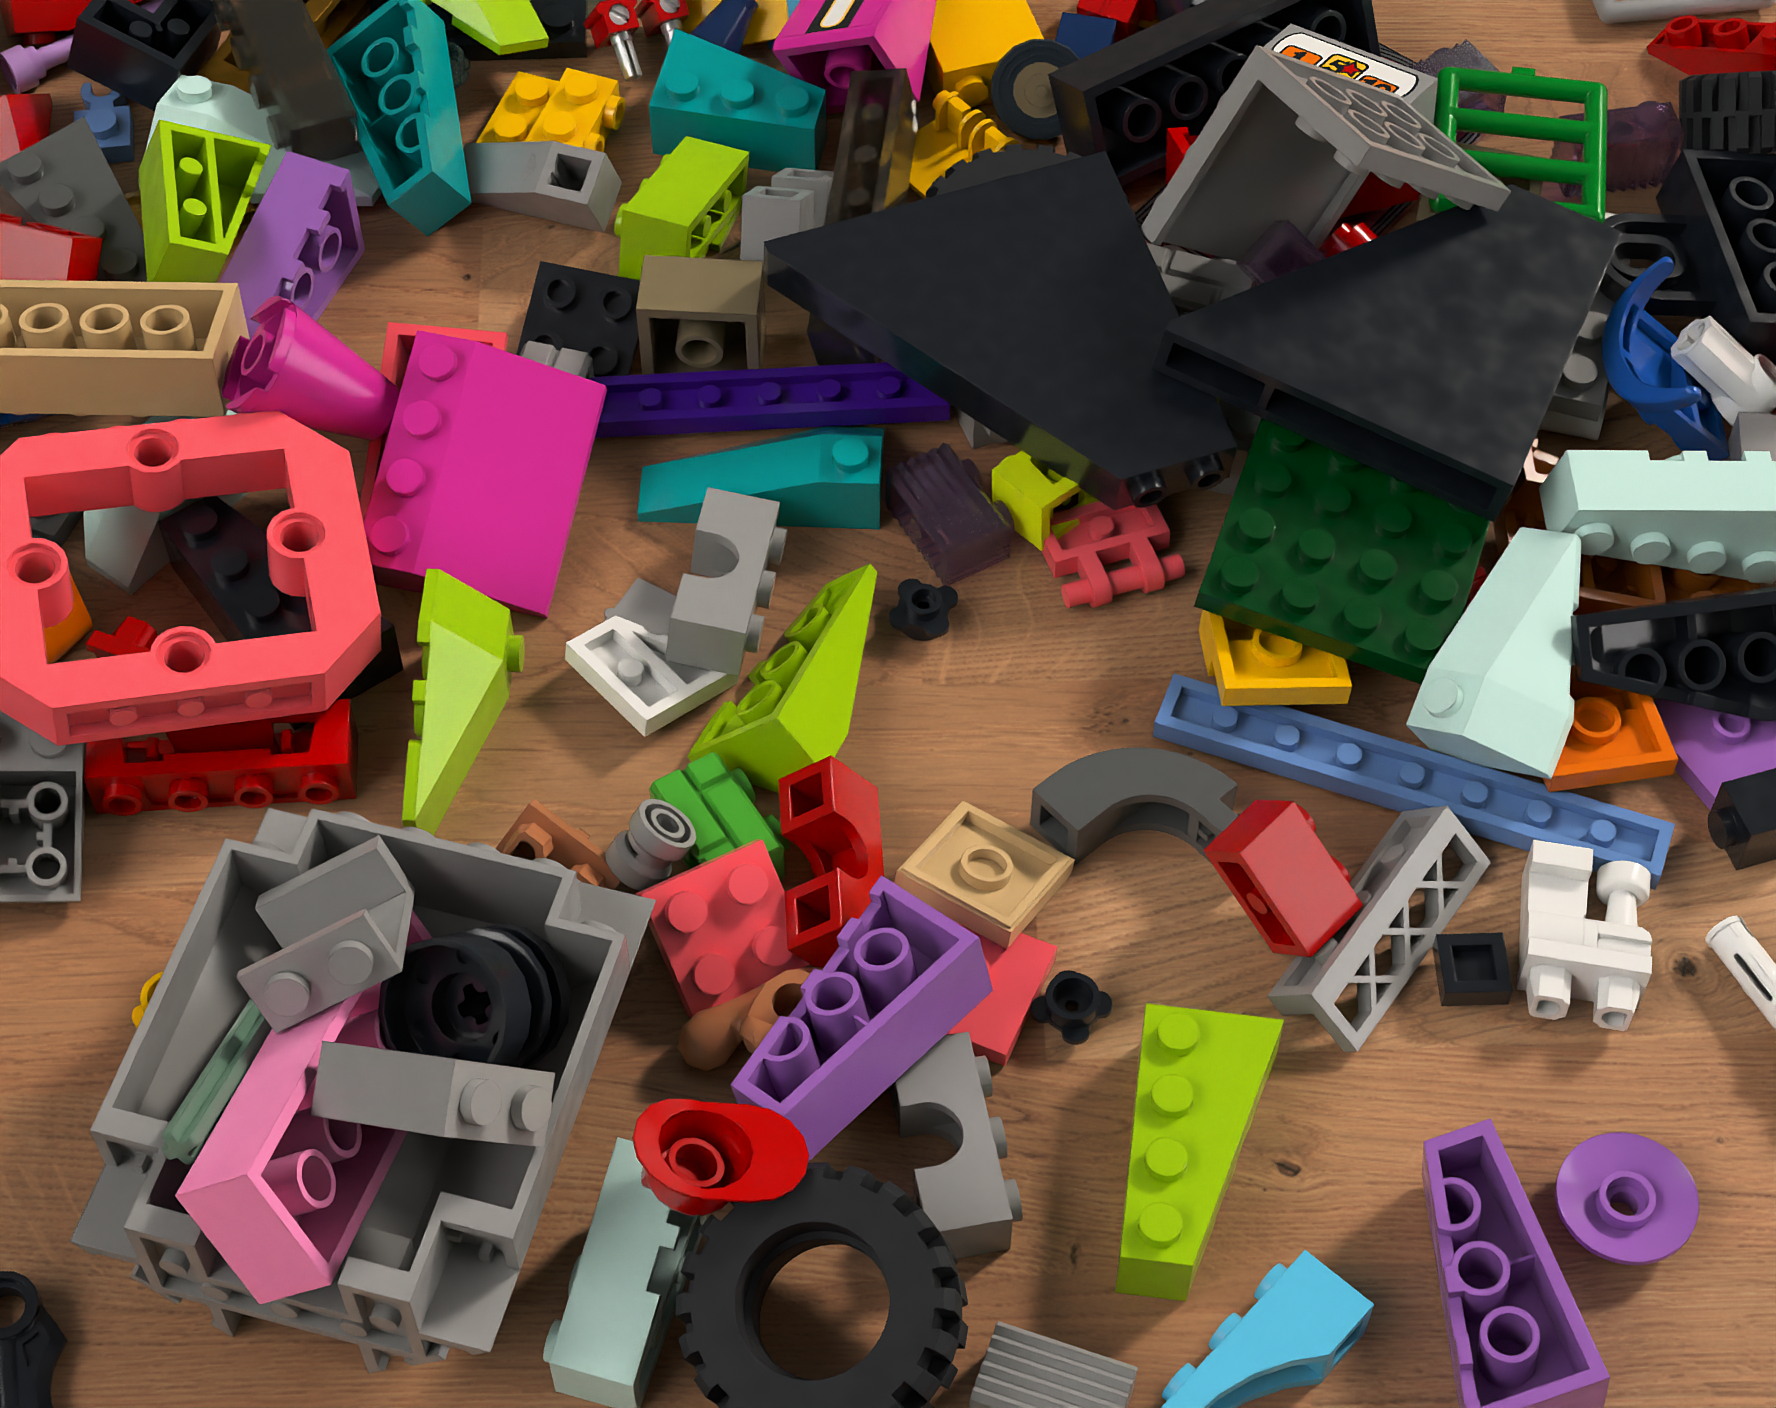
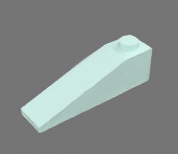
M181 75L157 103L147 147L159 119L272 145L249 203L260 204L287 151L350 170L357 206H373L382 194L363 151L233 85L210 81L203 76Z
M1526 527L1519 528L1429 665L1406 726L1431 751L1485 767L1552 779L1574 721V699L1569 695L1571 666H1575L1570 616H1573V612L1579 606L1581 539L1577 534Z

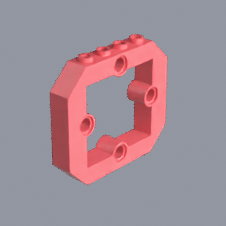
M282 412L237 413L235 415L176 419L170 422L133 426L119 425L105 429L68 433H47L40 436L18 438L0 455V711L57 746L326 711L381 651V611L350 452ZM286 488L290 509L277 514L267 526L269 576L273 585L281 592L291 596L306 597L312 631L215 643L214 639L204 630L192 626H178L168 629L157 636L151 645L150 652L48 664L44 629L55 626L68 617L73 609L74 597L65 551L55 542L44 538H33L30 517L133 505L147 512H164L174 509L186 499Z

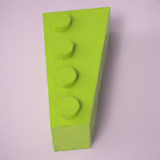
M1146 1003L1139 1050L1115 1293L1186 1302L1212 1233L1222 1200L1230 1185L1246 1135L1255 1117L1266 1081L1269 1079L1276 1060L1284 1019Z

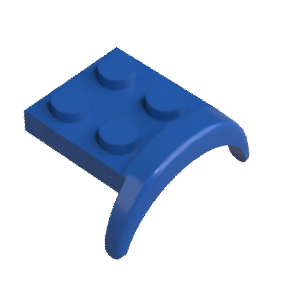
M1665 256L1639 275L1612 307L1602 334L1601 351L1604 370L1615 392L1635 408L1647 424H1656L1670 435L1675 445L1681 451H1706L1708 461H1721L1730 456L1721 413L1714 405L1710 393L1672 358L1670 348L1678 338L1643 310L1657 287L1674 270L1673 260Z

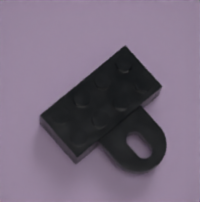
M1682 149L1655 197L1661 214L1622 213L1605 219L1604 225L1622 232V235L1598 290L1616 303L1627 287L1647 270L1646 268L1629 267L1618 258L1646 259L1657 262L1665 256L1670 257L1674 263L1673 272L1657 287L1643 310L1649 315L1701 317V319L1711 316L1753 357L1756 354H1762L1776 365V153L1744 154L1736 151Z

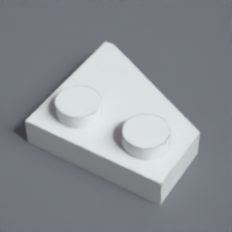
M614 616L566 642L565 660L644 737L731 688L739 680V676L665 661L668 635L652 634L645 630L642 625L618 616Z

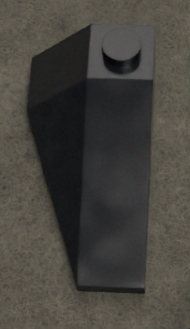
M1776 587L1721 593L1570 616L1577 681L1759 721L1776 720Z

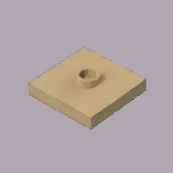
M962 801L897 870L894 883L945 916L1007 949L1071 876L1075 859Z

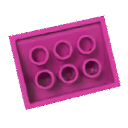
M417 330L364 520V529L375 584L423 593L426 569H440L507 607L510 611L548 618L607 393L606 386L477 341Z

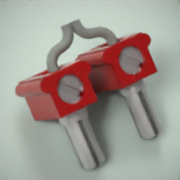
M605 0L596 5L585 19L583 26L591 31L596 49L607 46L614 47L624 80L632 81L642 76L632 43V35L640 27L637 18L641 19L646 37L663 34L669 48L675 28L683 31L682 23L688 18L690 13L686 0H641L638 5L637 0Z

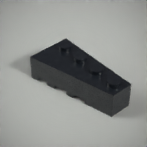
M204 497L158 522L172 568L228 642L312 631L306 597L285 594L277 589L270 579L267 532L219 497ZM382 616L381 651L336 700H351L404 670L395 627ZM310 722L289 724L294 730H297Z

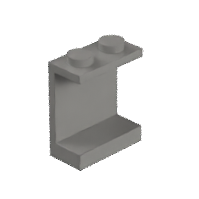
M378 835L258 896L255 910L278 941L282 950L238 971L237 979L276 1034L402 972L415 888L381 837Z

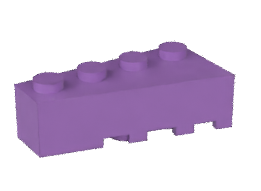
M290 151L286 152L219 283H238L250 340L260 323L250 318L268 298L277 295L292 301L314 320L318 321L365 252L350 170Z
M882 875L869 891L871 903L859 919L851 917L837 936L839 947L823 970L814 968L800 987L803 997L790 1016H780L731 1083L737 1104H749L771 1109L794 1124L804 1136L809 1152L808 1161L993 991L980 938Z

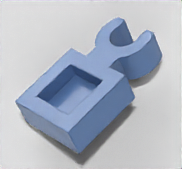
M91 82L84 83L81 87V96L85 110L74 111V122L85 117L108 163L135 161L134 119L130 105L127 106L126 97L113 90L106 96L98 97L94 95Z

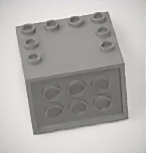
M1256 45L1229 89L1219 99L1217 108L1198 138L1186 151L1184 160L1168 185L1153 203L1152 210L1141 225L1140 230L1155 245L1160 246L1162 242L1285 275L1308 266L1370 171L1384 182L1396 188H1401L1404 182H1406L1416 191L1431 199H1436L1441 193L1448 200L1466 210H1470L1473 204L1498 211L1511 193V190L1400 95Z

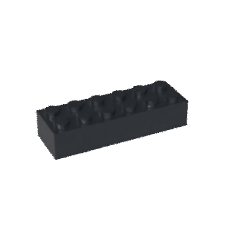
M1206 0L1049 73V81L1066 153L1068 154L1070 151L1084 157L1106 151L1121 187L1166 165L1167 128L1188 127L1189 136L1199 135L1217 108L1219 99L1229 89L1255 46L1264 47L1288 25L1294 24L1381 57L1372 0Z

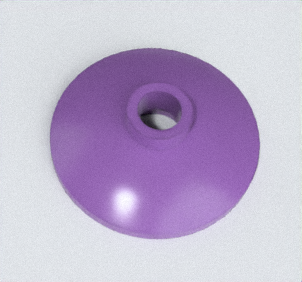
M1621 1132L1591 1137L1577 1145L1567 1155L1557 1175L1555 1201L1564 1226L1584 1248L1608 1261L1624 1265H1647L1662 1261L1675 1254L1685 1245L1696 1226L1699 1215V1196L1690 1172L1674 1153L1647 1137ZM1613 1202L1625 1203L1633 1211V1216L1618 1213L1610 1204Z

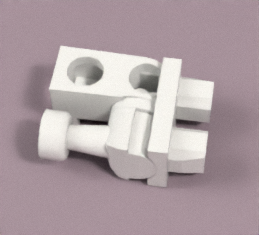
M1533 840L1522 874L1519 935L1520 967L1516 989L1526 991L1529 1014L1533 1017L1552 1020L1566 1017L1570 998L1594 1002L1593 1022L1599 1027L1625 1031L1630 1025L1635 1009H1638L1652 974V938L1647 930L1637 925V908L1644 905L1650 897L1651 874L1644 866L1631 861H1612L1602 865L1597 871L1596 895L1603 904L1607 905L1605 921L1586 919L1588 882L1592 873L1593 849Z

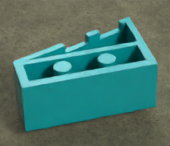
M675 28L649 103L653 154H671L685 136L748 151V168L779 172L784 168L818 170L827 140L826 90Z

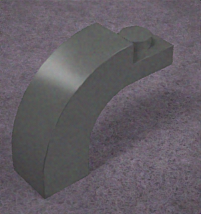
M1155 748L1111 749L1080 758L1064 766L1032 790L1030 825L1058 851L1075 859L1074 866L1109 839L1126 832L1138 830H1153L1174 835L1190 844L1210 862L1203 850L1240 815L1233 812L1238 784L1211 765L1181 753Z

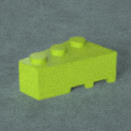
M685 136L671 154H665L659 168L650 178L643 179L635 196L628 203H623L617 212L614 233L616 237L621 238L618 276L640 281L644 255L705 258L709 249L720 252L742 209V195L746 193L749 152Z

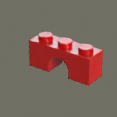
M831 755L778 779L781 835L802 850L810 863L814 875L813 880L784 892L787 949L814 967H825L839 947L837 936L851 917L856 919L861 917L871 903L869 891L880 876H884L878 788Z

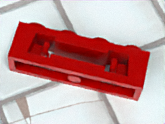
M350 699L335 700L326 711L168 731L166 735L169 740L147 737L145 741L126 742L125 737L92 741L86 744L83 779L97 814L110 813L117 816H131L141 811L178 810L182 812H197L209 807L243 806L246 808H263L270 804L295 802L323 805L332 803L335 800L357 799L358 731ZM315 722L313 731L293 732L292 729H285L281 733H274V724Z

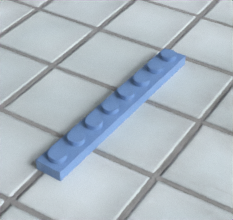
M1175 673L1172 676L1154 722L1153 737L1391 810L1402 812L1448 806L1468 833L1530 852L1533 840L1593 849L1592 871L1595 872L1602 865L1612 861L1623 860L1638 863L1650 872V889L1656 890L1662 874L1675 826L1674 823L1568 791L1548 793L1546 785L1285 706H1221L1217 686Z

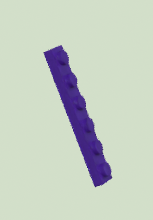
M887 362L591 377L592 381L603 384L607 388L595 438L950 420V403Z

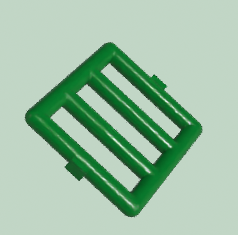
M1450 66L1444 67L1438 72L1434 125L1455 143L1456 131L1583 144V162L1463 150L1495 177L1582 186V204L1552 202L1602 224L1604 223L1608 90L1604 84L1592 81L1535 76V69L1514 66L1511 73ZM1459 91L1584 104V121L1458 108ZM1441 193L1436 199L1429 198L1428 200L1430 208L1438 213L1457 206Z

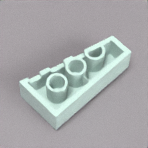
M1567 450L1539 487L1546 530L1577 534L1581 539V554L1599 555L1635 561L1640 564H1653L1689 570L1699 574H1713L1748 580L1753 583L1773 584L1776 581V461H1772L1770 451H1744L1741 457L1742 461H1708L1706 451H1682L1680 455H1675L1665 460H1650L1648 450Z

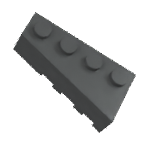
M85 117L80 118L0 163L1 213L22 217L21 225L24 226L26 222L44 223L103 238L96 281L147 282L143 231Z

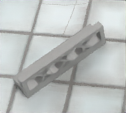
M1448 806L1401 812L1350 882V886L1363 906L1311 958L1296 956L1267 996L1282 1015L1314 1014L1344 1052L1359 1051L1433 946L1436 934L1443 932L1491 863ZM1449 844L1464 864L1452 881H1443L1442 852ZM1415 889H1424L1425 919L1418 928H1410L1408 899ZM1382 936H1391L1392 965L1385 975L1376 976L1374 947ZM1347 984H1357L1358 1013L1352 1022L1349 1023L1334 1005V1002Z

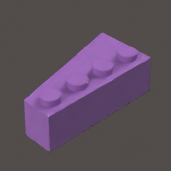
M1491 1118L1424 1141L1422 1181L1459 1408H1603L1610 1376Z

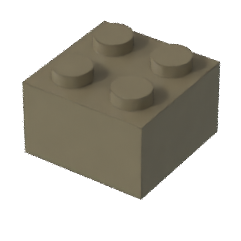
M644 255L636 306L642 375L764 368L767 336L763 261Z

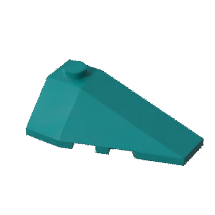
M819 427L643 466L637 512L638 521L698 523L706 491L710 487L780 502L777 526L880 530L885 428Z

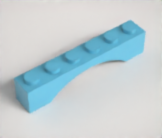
M1304 1250L1288 1269L1281 1263H1278L1267 1273L1254 1293V1298L1258 1302L1243 1318L1234 1312L1224 1320L1209 1341L1208 1347L1213 1351L1197 1368L1187 1363L1173 1376L1162 1393V1398L1166 1402L1161 1408H1238L1248 1401L1283 1389L1321 1384L1365 1334L1374 1304L1308 1251Z

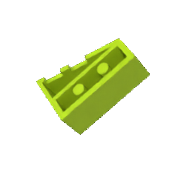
M158 120L138 169L147 282L216 283L272 145Z

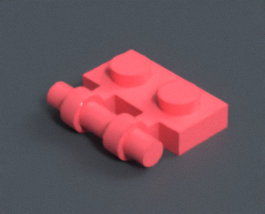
M1101 501L1053 513V518L1050 519V526L1079 519L1080 522L1078 526L1059 539H1056L1050 527V536L1044 540V550L1041 551L1054 578L1078 572L1081 580L1061 585L1062 598L1067 608L1089 603L1092 608L1112 603V596L1141 589L1144 594L1163 589L1164 582L1185 576V566L1180 554L1177 553L1158 558L1155 553L1157 550L1169 548L1170 530L1156 504L1144 508L1132 505L1113 510ZM1128 558L1133 565L1107 573L1103 568V565Z

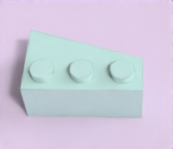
M617 1137L583 1252L577 1258L571 1273L568 1286L569 1298L562 1320L555 1319L549 1330L545 1342L543 1360L550 1365L556 1392L612 1408H640L676 1310V1294L682 1293L687 1279L681 1273L684 1260L688 1251L696 1253L702 1234L698 1231L707 1219L706 1215L690 1216L671 1210L656 1198L651 1189L642 1186L641 1172L643 1166L636 1158L633 1141Z

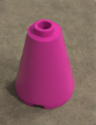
M277 295L268 298L257 308L250 319L260 323L251 340L240 335L225 371L222 397L232 401L225 405L228 410L235 413L280 411L310 429L370 441L376 440L383 433L389 434L399 398L398 387L292 301Z

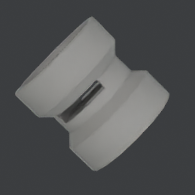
M647 799L642 801L629 820L630 830L618 833L605 852L606 863L611 872L621 882L630 888L643 891L667 880L672 871L671 862L684 858L694 845L696 840L695 828L691 821L670 803L659 799Z

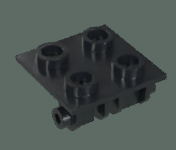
M540 261L516 355H520L524 344L528 341L552 345L558 351L561 348H567L588 353L593 359L594 377L630 375L639 341L636 306L640 281Z

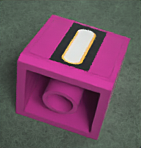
M800 0L775 39L772 51L790 76L826 90V114L919 102L936 0Z

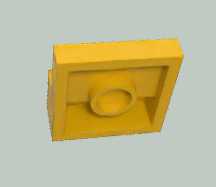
M566 68L559 81L518 71L476 143L555 141L604 153L605 141L611 130H618L622 124L626 107L625 99L620 97L618 80L571 68Z
M1202 610L1198 631L1207 674L1216 678L1221 706L1348 704L1352 683L1345 658Z

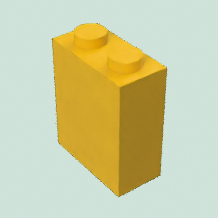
M936 0L925 65V73L935 96L944 90H947L949 93L955 91L964 97V102L970 107L992 102L991 80L999 60L1015 45L1031 39H1044L1026 0Z

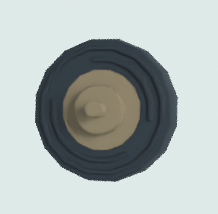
M1031 39L1013 46L999 60L991 80V100L998 118L1012 132L1027 139L1050 140L1062 135L1048 74L1080 58L1070 47L1052 39Z

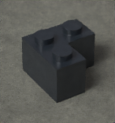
M92 0L76 20L67 67L155 111L157 103L181 75L195 76L202 63L209 60L217 51L228 9L211 0H164L157 10L151 13L128 0Z

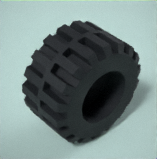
M1776 71L1690 75L1679 81V150L1736 151L1744 154L1776 153Z

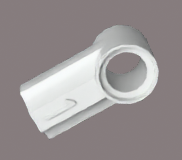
M1711 316L1700 320L1695 319L1681 331L1679 338L1670 348L1672 358L1710 393L1717 410L1730 425L1734 426L1738 412L1771 413L1776 409V365L1766 356L1756 354L1753 357Z

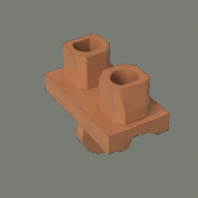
M533 799L527 805L495 848L502 854L523 859L546 858L554 860L567 869L576 871L577 879L582 883L615 890L621 882L611 872L606 863L605 852L588 840L589 834L581 828L576 831L536 799Z

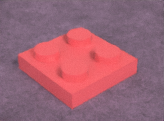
M763 839L753 840L636 893L637 896L656 900L648 924L685 1011L690 1018L699 1011L737 998L786 970H795L810 965L787 949L785 891Z

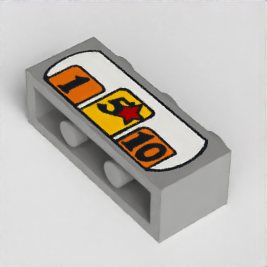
M1294 24L1288 25L1264 46V48L1398 94L1434 125L1438 78Z

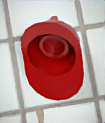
M668 1098L648 1106L637 1118L632 1136L636 1158L643 1166L641 1172L642 1186L651 1189L656 1198L671 1210L690 1216L710 1214L722 1209L729 1202L755 1203L776 1200L796 1188L806 1174L809 1159L804 1136L790 1120L771 1109L749 1104Z

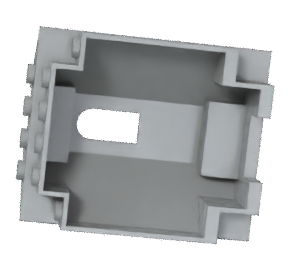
M268 808L251 844L225 838L93 1122L90 1132L105 1165L69 1242L92 1255L100 1254L134 1263L135 1266L130 1277L175 1304L181 1303L182 1298L205 1304L210 1308L214 1318L211 1325L231 1337H234L244 1314L358 1344L368 1373L385 1371L389 1358L395 1356L405 1357L404 1362L414 1366L445 1360L450 1347L465 1350L472 1355L491 1352L656 900L582 883L577 879L576 871L567 869L562 864L551 859H523L502 854L495 848L478 842L464 845L435 838L429 832L416 827L397 829L372 823L353 812L341 811L334 814L312 808L308 817ZM379 835L415 888L412 909L432 938L498 923H507L526 927L550 945L563 965L571 995L568 1024L555 1049L536 1064L522 1067L524 1069L555 1073L551 1099L552 1110L548 1120L545 1146L543 1148L458 1139L408 1131L332 1284L259 1304L175 1197L194 1163L186 1165L178 1158L169 1160L162 1152V1146L165 1143L162 1133L250 1000V996L237 979L238 971L282 950L278 941L255 910L258 896Z

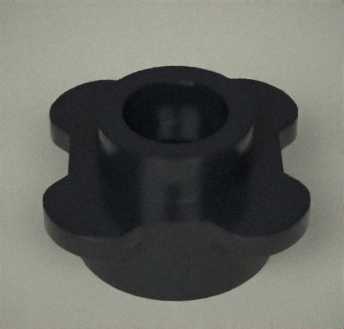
M907 579L899 584L898 595L900 599L897 607L889 612L890 624L914 640L928 641L945 635L949 631V610L958 603L957 592L950 586L936 588L929 584H922L917 579ZM919 606H928L929 608H927V609H921V608H918V607H919Z
M1066 970L1059 972L1047 986L1045 996H1040L1033 1000L1031 1014L1036 1022L1049 1023L1059 1030L1066 1043L1078 1045L1088 1040L1089 1029L1098 1019L1106 1018L1110 1015L1112 1000L1106 992L1099 991L1096 983L1090 977L1075 971ZM1067 1004H1075L1078 1006V1009L1071 1012L1065 1006Z

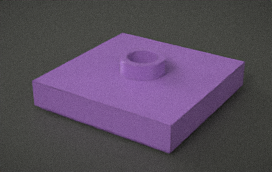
M1664 699L1654 701L1678 757L1675 770L1710 811L1722 782L1776 768V720L1759 721Z

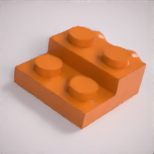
M1572 667L1569 695L1574 699V721L1552 779L1543 778L1548 793L1673 775L1678 757L1653 698L1577 681L1576 668Z

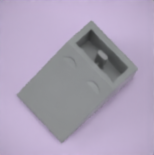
M1 711L0 903H81L86 784L83 777L87 742L57 746Z

